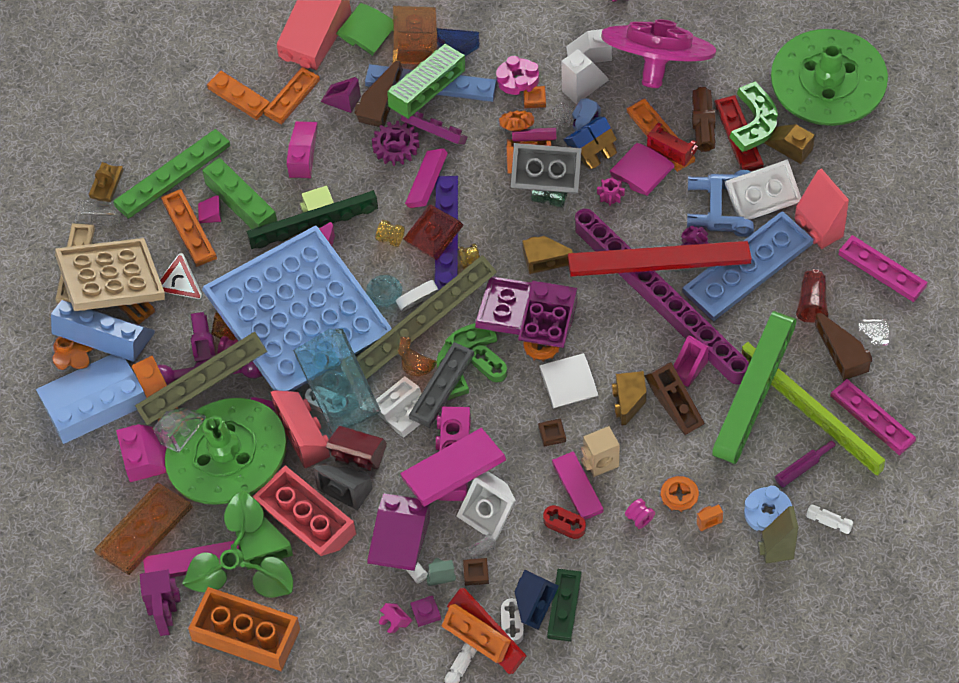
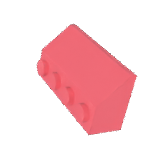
M286 465L252 496L263 509L320 556L341 550L356 535L354 521Z

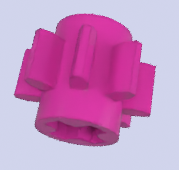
M613 177L606 180L602 179L601 187H597L600 202H606L609 206L616 202L621 203V196H625V188H622V181H617Z

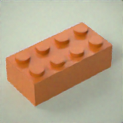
M208 587L188 630L194 642L282 672L299 634L300 625L296 616Z

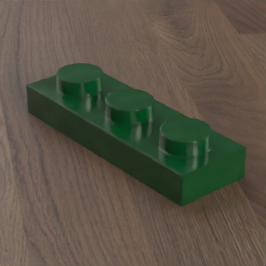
M557 569L555 584L559 585L552 600L547 639L572 642L582 571Z

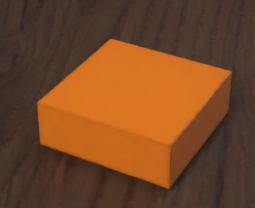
M536 86L530 92L524 90V108L546 107L545 86Z

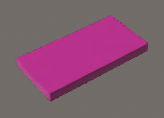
M480 428L403 471L400 475L402 480L425 507L506 461V458L487 433Z

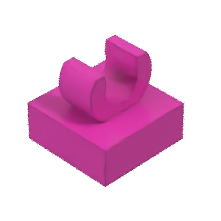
M385 603L380 610L384 616L380 618L379 624L385 625L388 621L391 622V626L387 630L388 633L397 632L399 627L406 628L413 621L397 604Z

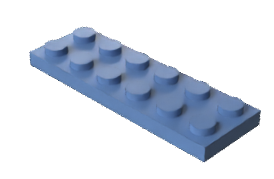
M783 211L744 240L748 241L752 258L751 264L709 267L683 287L682 293L713 322L813 244L814 239Z

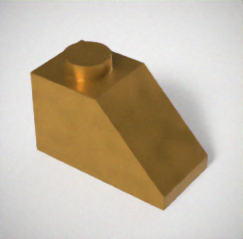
M797 124L776 126L772 136L764 144L802 164L813 150L815 135Z
M546 236L530 237L522 241L523 254L529 274L568 266V253H573L572 249Z

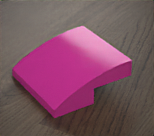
M636 143L610 170V174L613 178L628 183L631 190L648 196L674 168V164L651 148Z

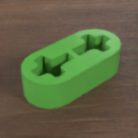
M483 345L474 347L472 350L475 355L471 360L473 366L492 382L505 380L507 377L506 363L488 347ZM477 354L480 356L485 354V360L482 358L477 359ZM492 367H494L496 370L501 368V373L499 374L498 372H495L493 374Z

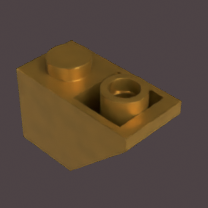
M644 371L616 374V383H612L613 397L618 398V403L614 404L616 418L620 417L621 426L627 425L646 403L647 391Z

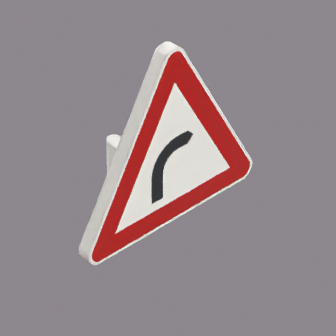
M179 253L160 278L164 292L200 299L202 297L200 288L184 254Z

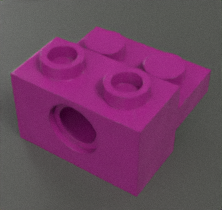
M169 569L139 574L141 596L148 616L153 615L160 636L170 635L169 626H173L172 612H177V603L181 602L176 578H171Z

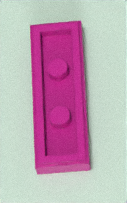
M444 148L426 152L405 202L409 208L427 205L448 154Z
M574 451L553 459L552 465L578 515L586 520L603 513V507Z

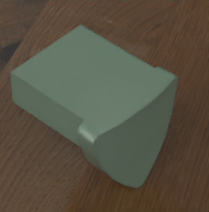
M435 558L431 564H428V586L456 580L452 560L443 561Z

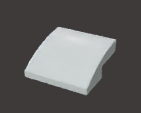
M584 353L539 366L553 409L598 397V392Z
M405 376L370 404L373 410L403 438L420 425L409 419V414L422 393L419 386Z

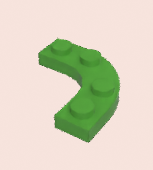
M756 81L740 87L737 91V95L754 115V121L731 131L729 136L742 152L766 142L772 136L777 124V108L769 95Z
M475 323L458 329L445 340V344L437 356V368L453 342L472 350L478 345L485 346L497 342L495 331L475 328ZM463 375L447 400L469 394V388Z

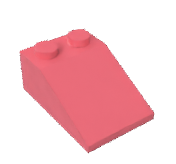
M822 168L816 172L798 202L795 213L796 224L804 228L814 239L813 244L817 243L821 249L844 237L849 199Z

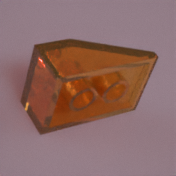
M393 6L392 63L400 61V63L419 64L425 61L437 50L436 7Z

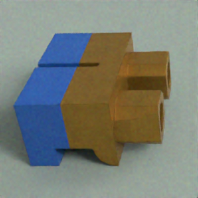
M605 116L596 117L581 127V129L564 138L567 146L581 148V161H583L588 169H594L601 164L596 155L599 151H601L605 159L617 154L613 143L617 139Z

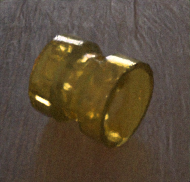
M382 219L377 227L375 239L380 242L389 241L390 245L399 247L404 237L405 227L399 224L393 226L390 221Z

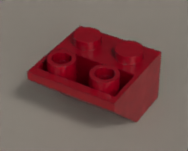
M338 426L327 442L326 448L330 451L331 456L336 458L335 461L346 465L349 462L358 464V468L371 471V468L379 469L387 443L383 438Z

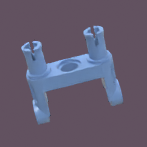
M739 170L735 174H711L708 177L688 176V190H708V193H710V212H708V215L687 214V228L690 226L700 228L702 226L709 231L734 232L735 235L741 237L752 235L754 233L753 221L739 216H721L722 189H727L724 181L750 173L751 171Z

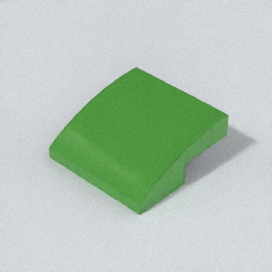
M360 3L336 34L350 45L354 46L357 44L373 56L398 23L379 10Z

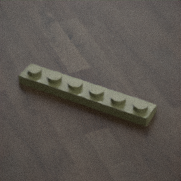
M253 332L135 406L146 425L149 426L268 351L257 333Z

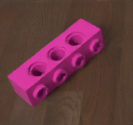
M442 407L441 415H437V429H440L441 432L440 436H436V450L441 451L470 434V407ZM452 431L458 432L457 434H454V435L448 434L449 432H452ZM468 482L438 500L464 501L467 495Z

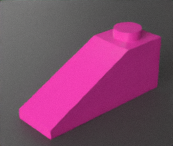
M295 122L287 155L289 178H311L317 122Z

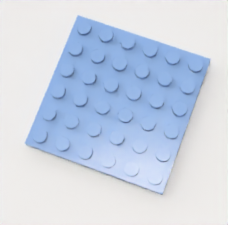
M316 225L204 285L202 288L206 297L238 341L253 332L257 333L268 352L253 362L273 390H296L366 350L392 329Z

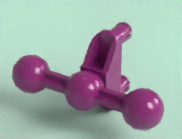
M204 312L191 314L194 335H191L190 339L194 361L196 362L194 367L173 370L170 366L158 365L167 385L216 356L214 336L209 332L207 315H204ZM253 361L233 373H242L250 379H257L263 376Z

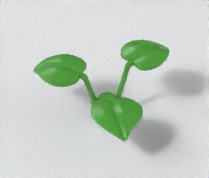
M246 490L238 492L230 500L225 510L224 521L227 529L233 532L240 531L235 542L231 545V549L221 554L220 561L215 554L208 552L195 556L189 564L187 574L183 580L185 587L198 592H206L208 587L219 590L227 581V574L222 568L234 569L241 566L258 570L253 576V585L260 595L274 598L292 593L293 577L289 567L283 560L277 557H266L260 567L244 562L243 553L237 549L239 542L244 536V531L254 532L258 530L264 519L261 505Z

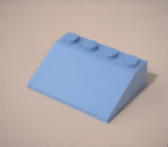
M112 354L89 364L86 368L78 369L36 389L63 444L136 411L135 405L146 399L145 393L127 361Z

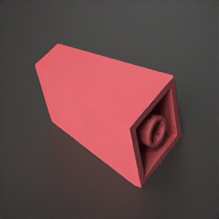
M297 0L276 44L278 56L284 61L295 62L306 69L317 70L338 36L336 33L351 15L350 0Z

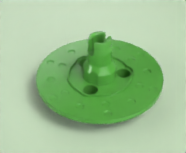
M837 29L812 30L789 40L777 53L771 70L772 88L779 102L796 117L810 123L826 126L849 124L869 115L882 101L888 82L887 68L877 49L860 36Z
M245 398L218 400L194 411L174 431L165 454L166 472L177 491L188 499L203 504H227L238 492L246 490L252 495L274 477L285 457L287 448L286 432L278 415L263 403Z

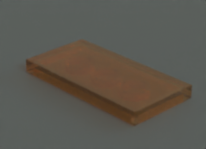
M157 482L102 540L94 551L98 556L127 575H130L193 506L189 501Z

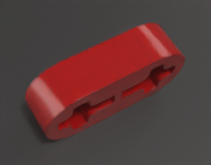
M556 505L549 506L544 510L543 521L549 529L572 539H579L585 534L586 522L581 516ZM558 514V519L550 521V516ZM579 524V528H576L574 531L571 530V525Z

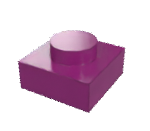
M433 595L410 603L418 627L441 620V615Z

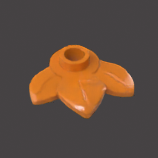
M59 336L53 345L55 352L52 357L53 363L60 370L66 369L69 365L76 369L86 368L90 363L87 352L94 348Z

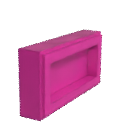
M556 128L512 131V141L514 142L557 139Z

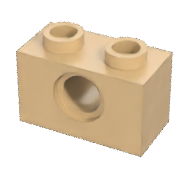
M610 426L583 436L581 450L584 457L581 458V461L586 471L590 470L593 477H596L619 467L620 445Z

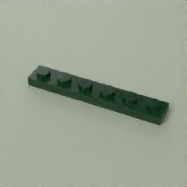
M373 190L248 230L246 232L251 249L264 248L270 243L285 241L289 237L301 234L315 225L320 228L330 222L348 221L354 216L372 213L378 209L377 196Z

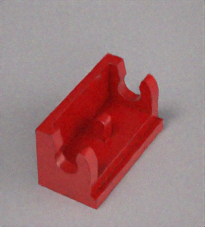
M658 122L647 135V147L685 167L698 150L697 142L692 140L690 143H687L664 131L661 128L663 124Z

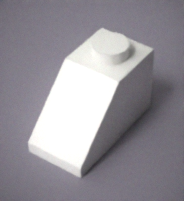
M603 29L585 32L567 45L566 49L567 56L578 49L593 63L612 61V46L602 40L601 34Z

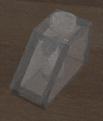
M188 407L169 410L164 413L153 427V431L161 445L179 453L206 419V416Z

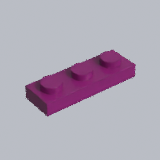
M418 111L409 119L403 115L400 118L401 121L456 144L464 145L468 137L461 134L462 130L457 127L450 126L447 128L442 126L443 122L438 119L431 118L427 120L423 118L424 114Z

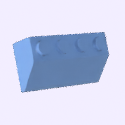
M61 300L51 313L52 334L132 362L135 361L155 333L153 329L94 309L74 311L71 302Z

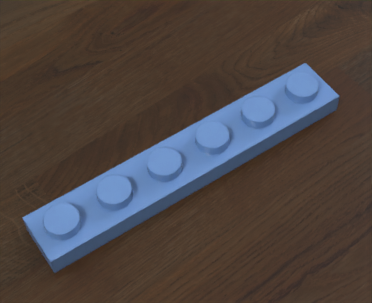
M369 64L365 86L370 87L389 67ZM403 68L400 81L413 70ZM460 75L437 95L493 102L497 80Z

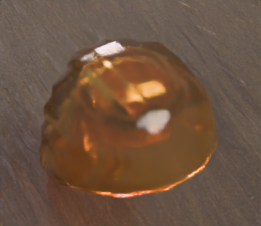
M400 337L398 353L402 359L403 370L407 374L417 377L431 373L436 367L437 360L425 357L410 348V337Z

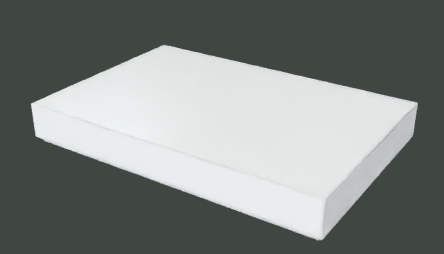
M788 159L724 181L736 216L744 217V219H755L797 204L801 199Z

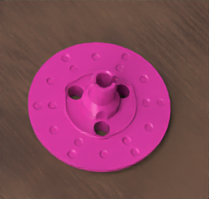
M657 19L655 22H630L629 25L605 28L601 34V38L605 43L617 49L643 56L645 62L642 85L651 88H660L663 83L662 79L666 64L670 60L704 61L712 59L716 55V48L712 44L693 36L688 30L676 27V23L670 20Z

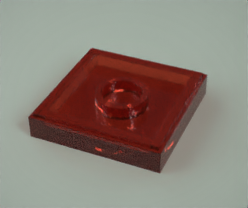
M430 204L403 240L437 260L464 225L461 221Z

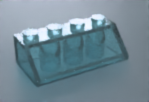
M328 329L293 350L331 433H334L338 426L349 428L381 412L343 329Z

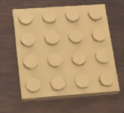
M144 238L55 249V256L74 311L165 300L164 289Z

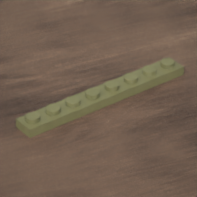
M483 255L480 256L345 366L344 370L358 386L361 385L493 277L497 271Z

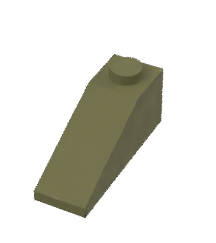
M789 506L762 531L761 541H758L757 545L759 555H764L765 563L794 559L799 528L794 506Z

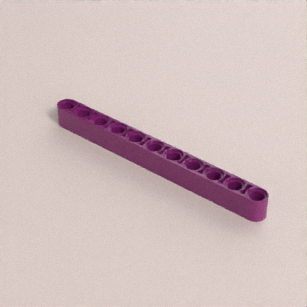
M581 209L575 214L576 233L594 251L631 249L590 209ZM655 271L618 273L685 339L690 335L709 346L708 361L731 383L741 384L749 366L747 359ZM734 369H740V370H742V371L737 372V371H734Z

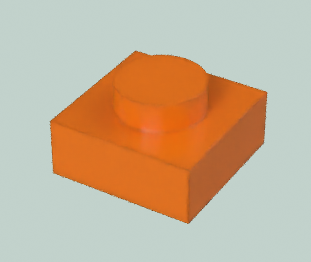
M719 504L714 507H705L697 513V526L700 531L722 523L723 511Z

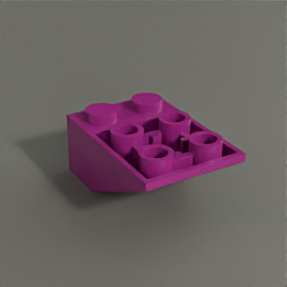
M532 281L518 340L564 348L577 306V288Z

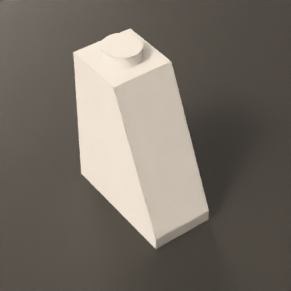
M578 49L561 61L562 92L575 104H578L581 99L586 98L609 81V78Z

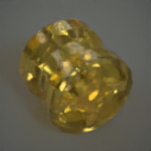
M476 243L471 244L467 248L463 246L458 247L463 269H466L480 257Z

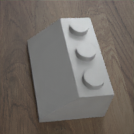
M514 143L511 188L578 193L581 148Z

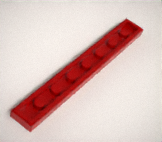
M748 241L568 253L567 256L570 277L751 264L752 260Z

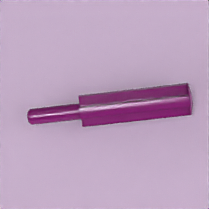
M831 440L817 451H809L775 476L776 482L784 488L820 462V457L835 447V442Z

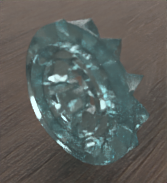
M380 275L368 283L366 294L378 308L380 306L388 308L389 305H396V300L402 296V286L395 277ZM380 289L388 290L389 296L385 294L380 295Z

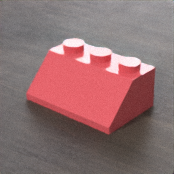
M279 390L270 392L274 411L280 418L286 435L304 468L329 458L330 453L326 448L329 439L326 434L322 436L320 432L322 428L317 417L312 418L310 414L312 410L307 399L302 400L299 392Z

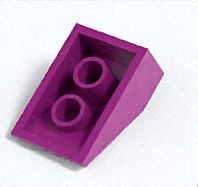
M383 493L377 512L367 564L415 571L430 521V504L424 507L418 498Z

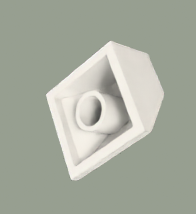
M487 471L474 478L456 517L493 541H496L516 500L508 484Z

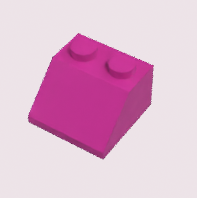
M137 424L116 430L126 473L130 482L167 473L165 454L169 442L165 429Z

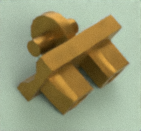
M102 162L99 170L95 173V180L89 192V197L97 199L99 203L110 204L123 173V166H111Z

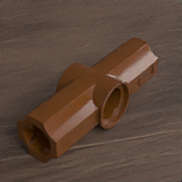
M698 87L692 92L693 130H695L698 150L710 152V150L715 149L716 143L714 134L715 109L712 107L711 90L706 87Z

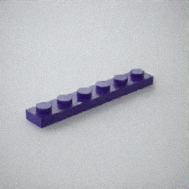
M438 176L436 181L435 284L438 290H440L458 275V176Z

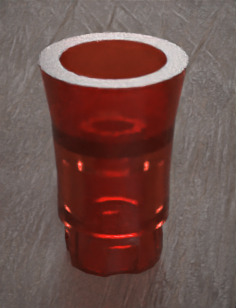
M820 270L806 271L803 276L801 294L796 311L797 318L803 322L815 323L816 314L820 312L828 317L826 277Z

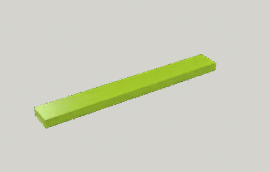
M749 342L742 346L741 352L748 363H750L756 350ZM779 368L777 369L771 383L776 390L875 475H879L884 470L885 459L783 371Z

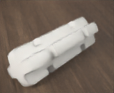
M810 505L808 508L807 518L814 521L818 519L819 523L834 529L840 528V531L846 534L850 533L853 527L852 520L847 518L843 520L840 515L825 509L821 511L820 507Z
M467 643L463 645L462 652H459L450 668L451 672L449 671L445 677V683H459V678L463 676L471 662L470 659L477 652L475 648Z

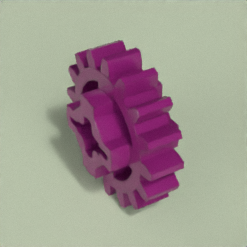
M389 121L387 122V127L379 126L380 132L374 131L375 138H372L373 153H376L378 160L383 158L384 164L392 161V165L395 166L396 162L399 161L404 165L405 159L412 160L411 154L417 155V149L420 148L419 135L415 133L414 127L408 128V123L405 122L403 125H400L399 121H396L395 125H392Z

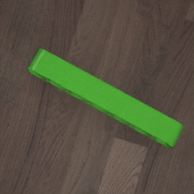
M773 311L770 315L714 444L712 456L736 464L739 460L793 335L797 322L796 318Z

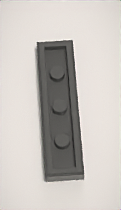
M453 342L411 410L409 419L428 428L431 427L474 357L473 350Z

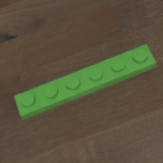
M214 129L113 201L114 206L127 219L131 218L230 147V141L217 129Z

